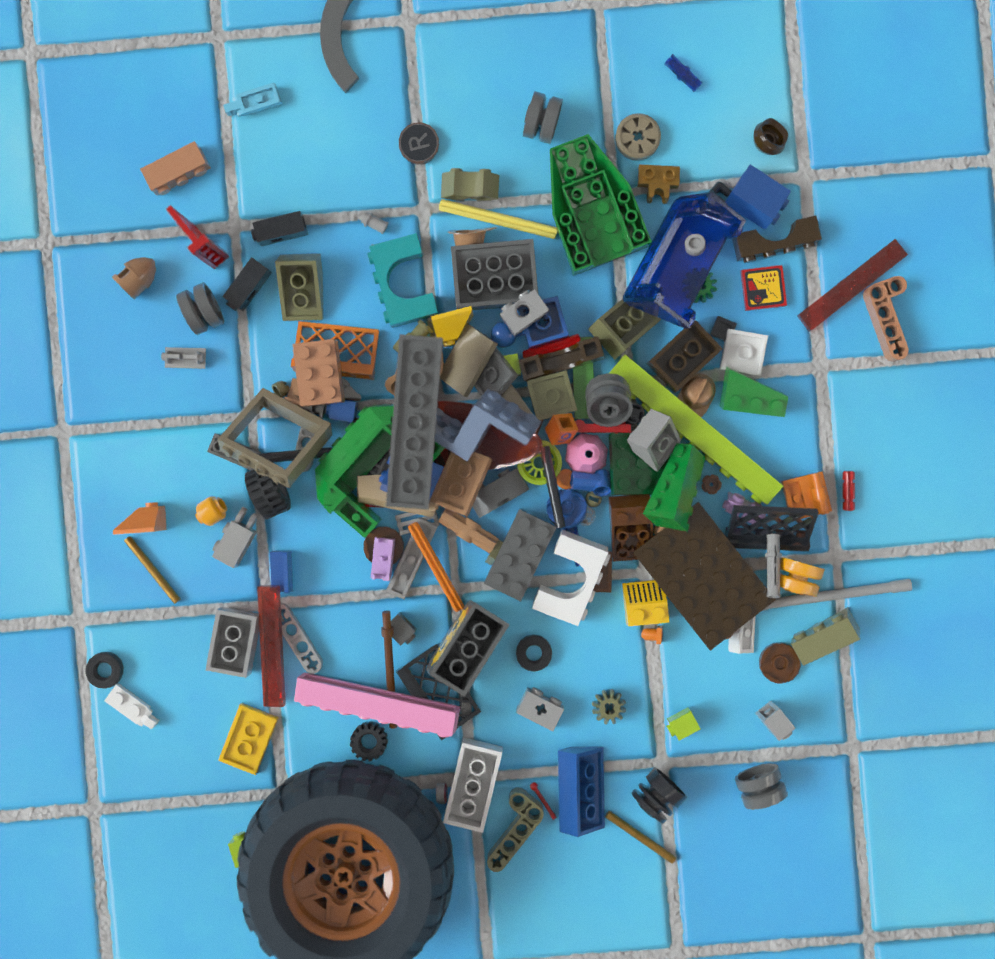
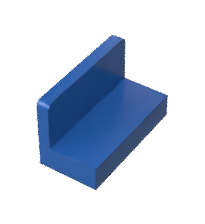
M292 551L270 552L271 593L292 592Z

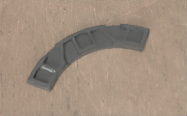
M327 0L320 26L322 53L333 79L346 94L359 80V77L345 58L341 38L342 21L353 0Z

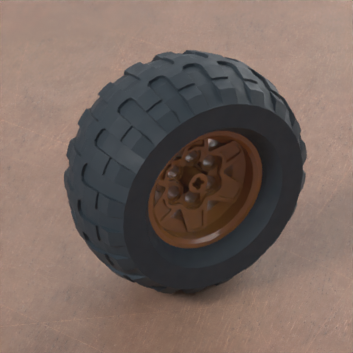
M346 760L345 762L335 763L329 761L316 764L310 769L290 776L268 795L247 826L248 828L238 852L239 870L237 874V890L239 900L243 903L242 910L246 925L250 932L254 931L258 937L260 948L268 957L273 955L276 959H413L423 950V946L434 937L442 923L451 899L454 878L453 847L449 832L445 828L439 810L432 801H429L423 795L422 789L409 779L405 780L395 774L394 770L382 765L365 764L361 760ZM339 835L336 845L324 842L325 839ZM362 839L373 846L375 850L363 851ZM352 846L355 852L349 853L345 847ZM331 853L335 856V859L329 860L325 854ZM367 859L370 861L371 865L364 866L361 863V860ZM309 863L315 868V871L310 874L308 871ZM384 874V883L380 889L374 878ZM322 875H330L331 880L327 881L323 879ZM359 880H364V881H366L367 886H365V887L360 886V885L358 884V881H359ZM343 887L348 893L342 894L338 888ZM354 902L359 904L357 906H352Z

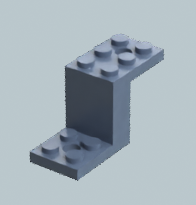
M487 389L473 406L464 425L459 420L449 417L441 409L437 408L434 441L468 461L482 443L491 425L527 445L539 428L541 421L535 415L520 409L517 404L505 400L499 393Z

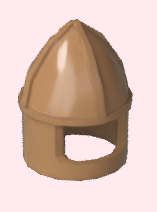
M151 258L131 259L124 263L126 267L119 274L112 276L133 299H136L146 288H149L154 280L156 267L155 261Z

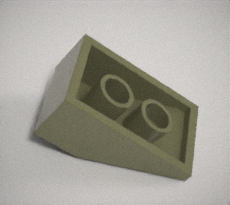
M321 254L280 255L275 261L283 321L323 320Z
M636 287L598 318L588 330L594 337H599L601 345L615 360L663 317Z

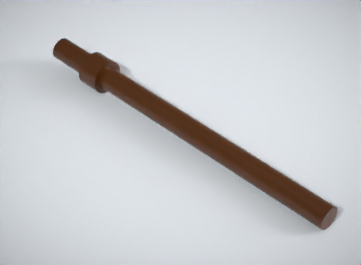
M386 610L382 612L383 626L381 627V636L384 637L386 684L388 691L395 692L392 647L394 629L391 626L390 611ZM389 723V728L395 729L397 724Z

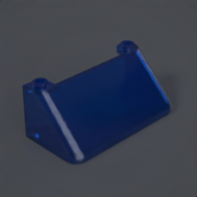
M713 192L677 198L668 210L623 295V301L629 306L681 328H690L696 320V312L691 309L695 298L726 240L738 237L743 231L746 220ZM692 234H700L706 241L705 251L698 256H692L685 250V240Z

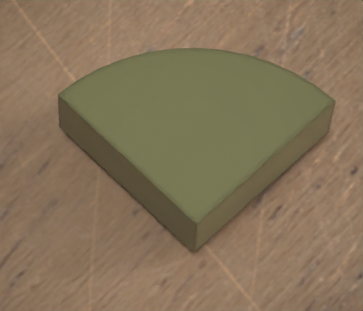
M498 540L485 562L489 565L494 563L503 544L502 541Z

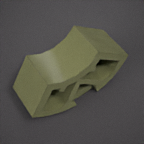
M451 168L449 172L442 173L441 198L464 201V199L468 198L477 201L498 200L499 175L491 173L490 169H480L479 172H465L460 168Z

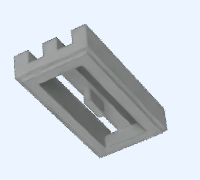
M436 511L432 517H421L424 520L434 519L433 524L439 526ZM408 512L395 516L400 535L410 533L409 529L403 530V526L410 525L419 519L401 522V518L417 514Z

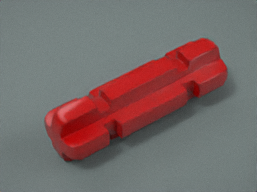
M844 471L842 473L844 480L843 499L845 501L843 502V510L853 511L855 510V502H853V499H855V483H853L855 472Z

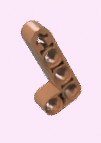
M894 276L875 283L863 292V299L884 357L891 362L904 359L909 352L891 298L902 294L907 288V282L901 276ZM892 282H894V283L897 284V286H898L897 292L894 291V290H892V288H891V283H892ZM872 289L878 292V298L872 296ZM880 308L885 311L886 315L884 318L879 315ZM887 327L892 330L891 337L886 334ZM898 349L899 353L894 354L893 350Z

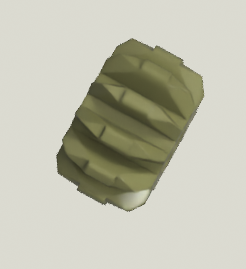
M610 689L609 695H607L605 690H602L603 696L601 697L599 694H596L595 697L598 701H592V706L596 707L592 712L593 714H598L596 717L598 721L604 718V724L607 725L609 719H611L612 723L616 724L615 717L620 720L623 719L619 712H626V708L622 707L626 704V701L624 699L620 700L622 696L620 693L614 696L613 689ZM608 703L610 705L612 703L613 709L609 710L608 708V711H606L605 704Z

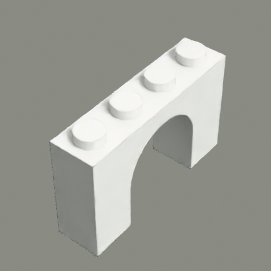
M562 530L556 543L554 554L580 564L586 573V581L580 589L571 593L559 592L540 584L532 609L578 626L580 620L584 621L588 609L585 608L588 602L592 603L595 595L593 588L595 584L599 585L603 575L600 571L603 565L607 566L610 554H608L607 546Z

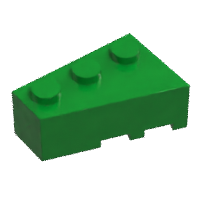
M726 366L720 407L723 410L785 417L788 402L787 395Z

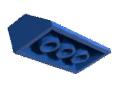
M569 747L558 750L559 832L580 837L605 828L603 747Z

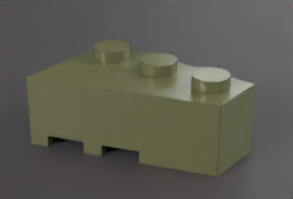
M847 607L824 621L816 623L808 630H802L794 634L791 645L804 666L860 640V627Z

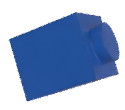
M345 401V403L328 404L326 414L329 415L328 419L348 423L353 421L355 423L358 403Z

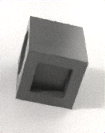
M399 612L391 620V626L394 629V636L392 638L400 646L404 642L408 645L416 637L414 632L417 629Z

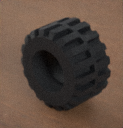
M255 469L245 473V485L256 510L263 518L267 520L290 510L291 501L286 486L280 483L276 484L266 475H259Z

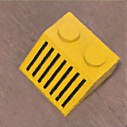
M655 580L622 583L625 619L628 627L669 623L667 597Z

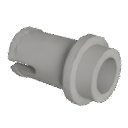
M365 212L361 220L364 227L368 226L381 234H384L389 222L374 216L372 212Z

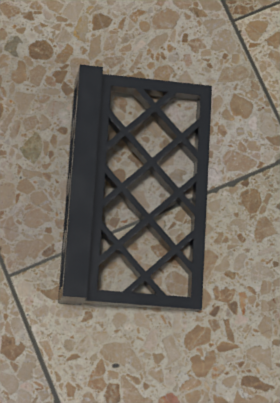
M733 505L729 525L725 529V536L735 548L767 550L766 536L778 534L780 535V550L809 551V540L818 516V509ZM738 513L748 514L742 518L737 516ZM761 514L769 515L763 519L758 517ZM782 515H789V517L783 520L779 518ZM803 516H811L804 521L800 519ZM752 519H754V520L756 521L755 523H753V524H751V525H748V524L746 523V522H748V521H750V520H752ZM772 520H775L777 522L772 526L766 524ZM793 521H796L798 523L792 527H789L787 525Z
M435 644L395 671L412 696L428 699L426 695L432 696L431 700L433 701L434 696L445 698V703L447 704L448 699L460 701L457 728H459L481 711L469 692L466 694L468 700H464L463 695H461L460 699L449 697L450 687H448L446 696L435 694L437 682H442L437 679L424 677L426 665L429 664L427 663L428 654L438 648V645ZM425 657L424 662H420V661H419V660H421L422 658ZM415 663L423 664L422 675H413L409 667ZM415 678L421 679L420 685ZM423 680L435 682L432 693L422 690ZM462 702L471 703L475 709L469 715L460 714Z

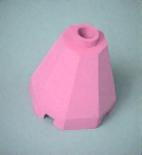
M581 433L567 444L565 461L573 471L593 474L606 466L608 448L597 435ZM586 451H591L590 458L585 456Z

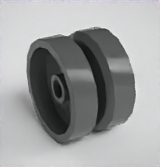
M534 91L524 121L523 137L535 138L540 127V141L551 144L563 99L553 96L550 98L547 108H544L546 95Z
M202 282L194 286L193 294L185 290L176 295L179 308L187 324L196 335L207 332L208 324L214 328L224 324V318L218 302L206 283Z
M607 373L596 376L587 384L585 390L588 417L593 423L612 427L622 424L631 416L633 410L629 383L624 377Z
M768 763L753 766L740 772L735 777L738 790L743 792L741 799L746 809L767 808L778 804L788 796L785 784L779 781L782 775L778 765Z

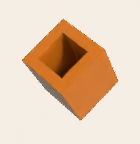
M572 413L553 415L545 430L551 445L569 444L577 433L578 428Z

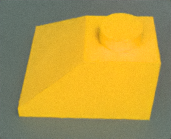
M469 306L431 316L436 337L443 338L442 345L444 347L456 344L455 341L459 339L466 324H469L474 316L472 307Z

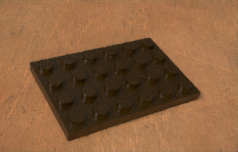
M696 502L691 506L693 508L692 516L688 517V532L664 527L637 548L633 554L711 651L776 599L767 597L765 585L702 505Z

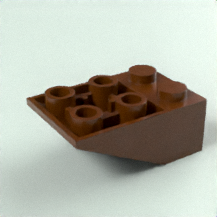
M650 495L609 497L613 562L638 560L633 552L653 537V523L643 515Z

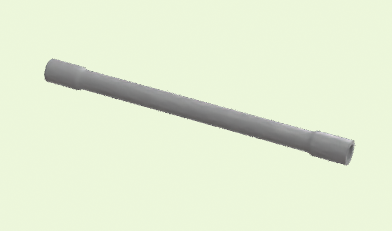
M902 579L888 583L818 592L817 597L806 594L775 598L776 600L762 611L853 597L912 591V582L910 579Z

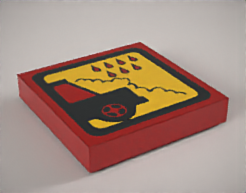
M782 265L740 271L745 311L787 306Z

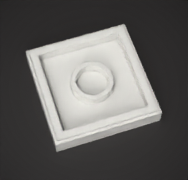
M727 329L720 369L725 370L727 366L739 373L761 376L768 335Z

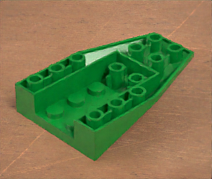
M589 134L549 149L552 215L573 276L650 246L652 241L630 184Z

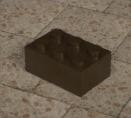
M693 319L646 364L675 393L723 348Z

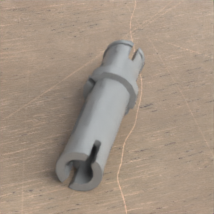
M769 534L766 536L767 553H765V558L767 559V597L780 598V559L782 558V553H780V535Z

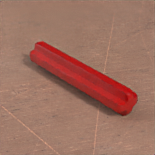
M575 334L524 350L522 352L523 359L537 354H547L568 348L580 342L581 338L579 334Z

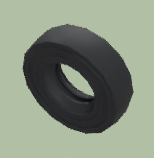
M540 635L526 636L517 645V661L521 667L528 671L536 672L543 670L548 666L552 658L551 645L547 639ZM533 645L540 647L542 650V656L536 661H532L526 656V650Z
M101 652L89 659L85 674L87 680L93 686L106 689L116 685L121 680L124 666L122 660L117 655L111 652ZM100 663H108L111 666L112 673L109 677L103 678L98 674L97 668Z

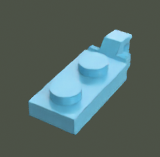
M273 82L236 94V97L232 98L233 102L223 106L227 116L237 114L238 117L281 105L282 102L277 86Z

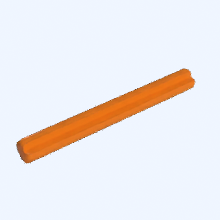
M417 521L411 523L408 529L454 611L462 610L464 604Z

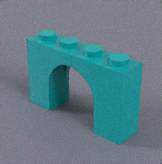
M417 233L369 246L371 252L367 254L370 264L375 266L376 272H373L375 284L380 285L381 291L378 292L380 303L385 304L386 311L383 312L386 324L390 323V326L394 328L439 314L433 293L405 299L395 295L389 286L390 274L398 264L423 257Z

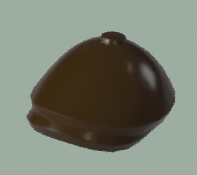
M768 118L755 127L753 141L761 153L777 155L784 150L788 139V132L778 121Z

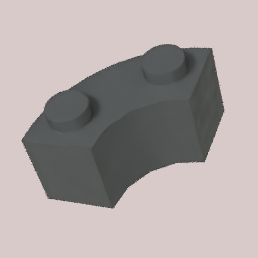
M517 468L511 472L506 469L499 473V479L487 486H484L482 483L473 504V508L479 518L529 490Z

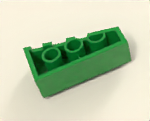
M676 443L649 499L643 515L656 526L688 532V517L692 516L693 508L691 505L693 497H696L698 491L696 484L697 481H700L705 462V456L694 445Z

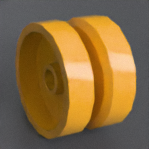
M782 557L780 559V570L787 571L789 574L788 576L780 574V587L792 593L817 597L820 587L818 584L809 582L808 578L821 580L825 569Z

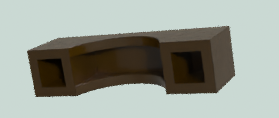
M816 215L794 221L791 224L788 236L780 241L767 240L756 229L737 233L732 237L737 262L743 260L744 263L756 261V257L763 256L764 259L776 256L777 252L783 251L784 254L795 252L796 248L803 247L804 250L814 248L816 243L822 240Z
M596 336L577 342L559 351L537 354L518 361L523 379L527 382L532 379L605 359L600 339Z

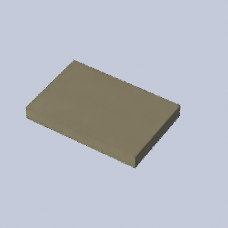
M466 324L443 366L440 379L462 396L468 397L498 344L472 325Z

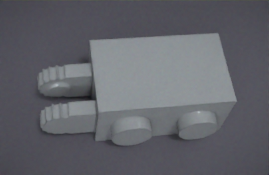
M244 507L241 508L235 520L227 522L222 531L224 535L221 541L218 540L212 549L215 551L212 555L213 558L232 568L239 566L257 531L252 529L258 518L257 514L253 513L250 516L247 525L241 523L247 513V509Z

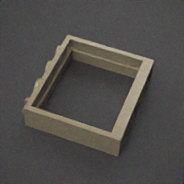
M262 388L218 438L220 451L225 453L227 457L231 456L238 460L241 465L255 469L259 475H266L276 484L280 483L290 488L330 439L332 428L331 423ZM263 407L315 434L286 470L234 442Z

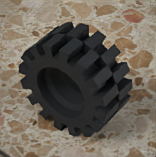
M364 722L362 725L357 726L350 738L351 751L356 754L355 757H361L362 761L367 759L370 762L382 756L387 747L388 735L387 732H384L385 729L383 727H379L380 724ZM366 734L375 736L377 740L376 746L372 749L365 748L361 743L362 737Z

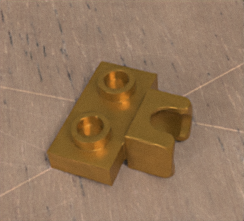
M639 164L638 187L648 188L647 203L650 204L654 195H660L662 203L667 204L670 189L679 188L680 166Z

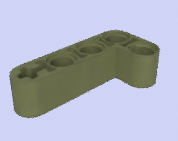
M520 787L514 788L509 794L510 807L518 815L488 852L487 865L493 872H499L505 868L544 816L542 804ZM517 795H520L524 798V800L520 803L514 802L513 798ZM532 808H537L540 812L537 815H531L529 811ZM520 824H524L527 826V829L525 831H519L516 827ZM511 840L515 844L512 847H507L504 845V842ZM500 856V861H499V860H496L495 862L493 861V858H494V859H497V858Z

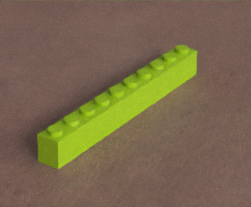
M624 355L609 372L626 379L630 386L631 399H639L642 402V408L647 412L653 409L671 417L680 439L686 438L689 441L688 444L694 445L704 453L705 460L712 466L716 463L721 468L719 472L728 479L730 476L737 481L735 485L742 491L747 489L751 492V498L759 505L762 502L768 505L783 487L781 483L628 356Z

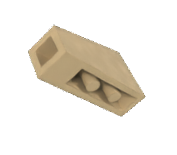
M381 475L357 476V497L360 503L428 517L434 516L435 511L438 510V505L430 501L429 510L386 506L387 492L380 490L381 482H379V478Z

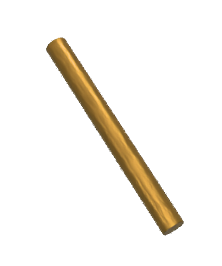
M131 536L127 537L124 542L171 601L175 604L181 600Z
M611 811L606 813L605 818L671 864L675 862L676 856Z

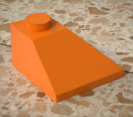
M158 502L145 503L146 507L136 509L113 530V534L167 530L165 506H158Z

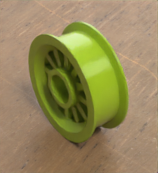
M544 440L529 442L520 450L517 458L519 473L527 482L535 485L547 484L543 474L544 468L538 469L533 464L536 457H541L538 447L550 446L556 477L559 475L562 467V458L559 450L554 445H551L550 442ZM535 448L536 455H534L530 450ZM527 453H529L533 458L531 459L525 456ZM524 459L531 461V463L524 465ZM532 466V468L527 472L525 467ZM535 469V473H534V477H533V476L530 475V473ZM538 471H540L541 478H536Z

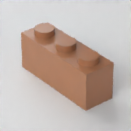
M193 141L142 167L140 170L150 190L158 196L169 193L171 188L175 186L185 185L189 182V179L195 176L200 177L206 174V170L211 167L200 146Z

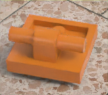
M823 471L781 481L787 507L818 509V515L828 514L832 511Z

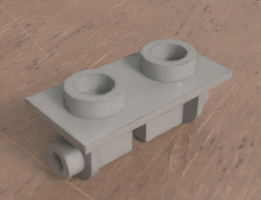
M165 347V352H162L161 359L165 361V368L206 369V348Z

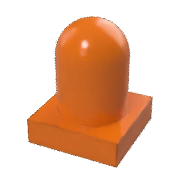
M658 626L657 629H643L641 632L642 638L648 641H657L656 644L661 645L663 626Z

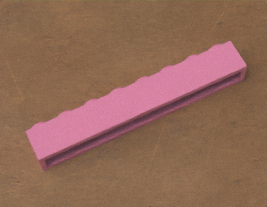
M306 672L297 678L294 702H299L302 706H317L324 711L335 710L339 711L342 715H357L360 719L364 720L375 719L382 724L393 723L397 724L400 728H415L422 733H437L440 737L453 736L457 730L460 706Z

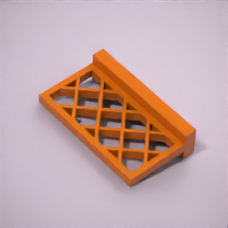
M298 321L295 344L301 343V339L304 342H311L316 337L324 340L320 334L325 330H332L335 336L331 339H339L344 345L339 350V355L347 349L353 356L347 362L340 360L342 377L374 380L379 330ZM303 327L312 328L315 334L305 340L302 336ZM346 332H352L356 338L346 344L340 336ZM366 334L374 335V341L366 347L361 338ZM359 341L364 349L355 355L349 347ZM366 351L371 356L370 364H362L358 359ZM293 356L291 360V367L293 371L296 372L295 361Z

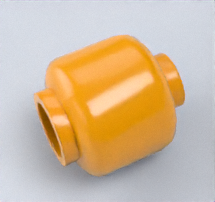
M210 496L197 504L196 519L201 524L213 526L225 518L227 506L221 498Z

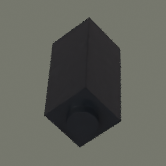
M301 211L252 222L254 229H251L253 240L257 241L260 246L308 235L304 215Z
M251 257L222 296L228 300L226 305L235 311L240 309L244 312L272 272Z

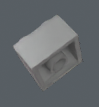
M650 409L647 415L642 418L637 428L631 432L627 441L636 455L654 470L659 471L672 454L676 443H680L681 439L671 417Z

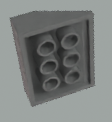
M533 239L451 246L456 309L469 306L472 307V311L502 308L509 302L514 304L519 301V296L527 290L531 292L535 289L538 293Z

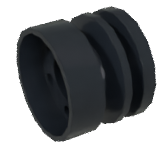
M654 767L646 776L651 786L648 787L640 783L638 786L643 793L634 789L632 796L650 817L664 824L667 818L662 811L671 816L673 813L668 804L670 803L678 808L687 799V796L667 775Z

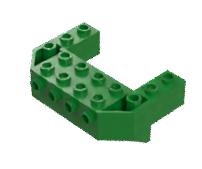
M394 404L365 406L358 414L359 419L355 423L352 421L344 430L346 434L334 441L331 445L333 449L321 456L318 460L320 464L315 468L317 499L328 513L331 514L334 511L364 538L369 535L382 519L364 503L358 502V497L352 491L357 487V476H366L391 447ZM435 441L433 461L445 449V447Z

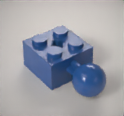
M558 295L542 300L549 309V312L542 317L544 321H548L546 327L538 325L540 323L539 319L514 337L505 322L502 321L493 326L491 339L498 344V347L506 348L515 342L516 337L525 335L528 348L531 349L569 337ZM521 306L518 308V314L525 317L529 314V309Z

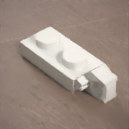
M119 683L114 686L104 700L141 727L145 725L153 729L160 721L152 715L153 710L150 709V705Z

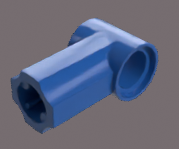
M599 469L593 474L572 471L570 488L593 491L597 496H607L611 493L610 472L605 469Z

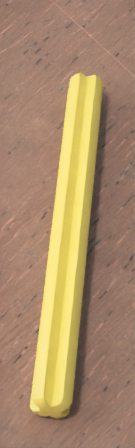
M441 199L439 204V210L552 239L556 238L558 231L557 227Z

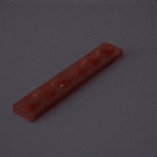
M896 239L892 240L799 313L797 317L808 331L813 330L908 254Z
M260 585L257 587L263 706L284 707L286 700L280 585Z

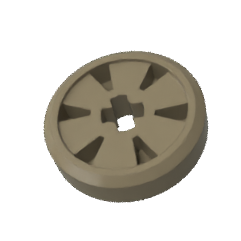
M641 113L632 114L624 118L620 122L615 135L618 150L622 155L631 160L649 158L655 153L661 140V131L657 122L652 117ZM639 133H641V138L643 140L639 139L638 141H635V136L633 134L638 135Z

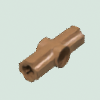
M445 509L438 521L443 526L454 531L463 540L470 544H475L489 554L499 540L495 535L481 528L482 526L475 521L448 509Z

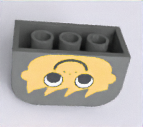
M471 600L468 601L436 649L426 671L429 675L465 697L510 624Z

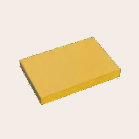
M241 703L218 761L256 775L279 717Z

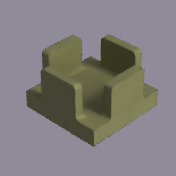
M567 370L527 381L533 410L538 420L550 419L556 414L577 411Z

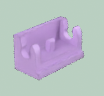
M375 537L371 579L391 580L395 539Z

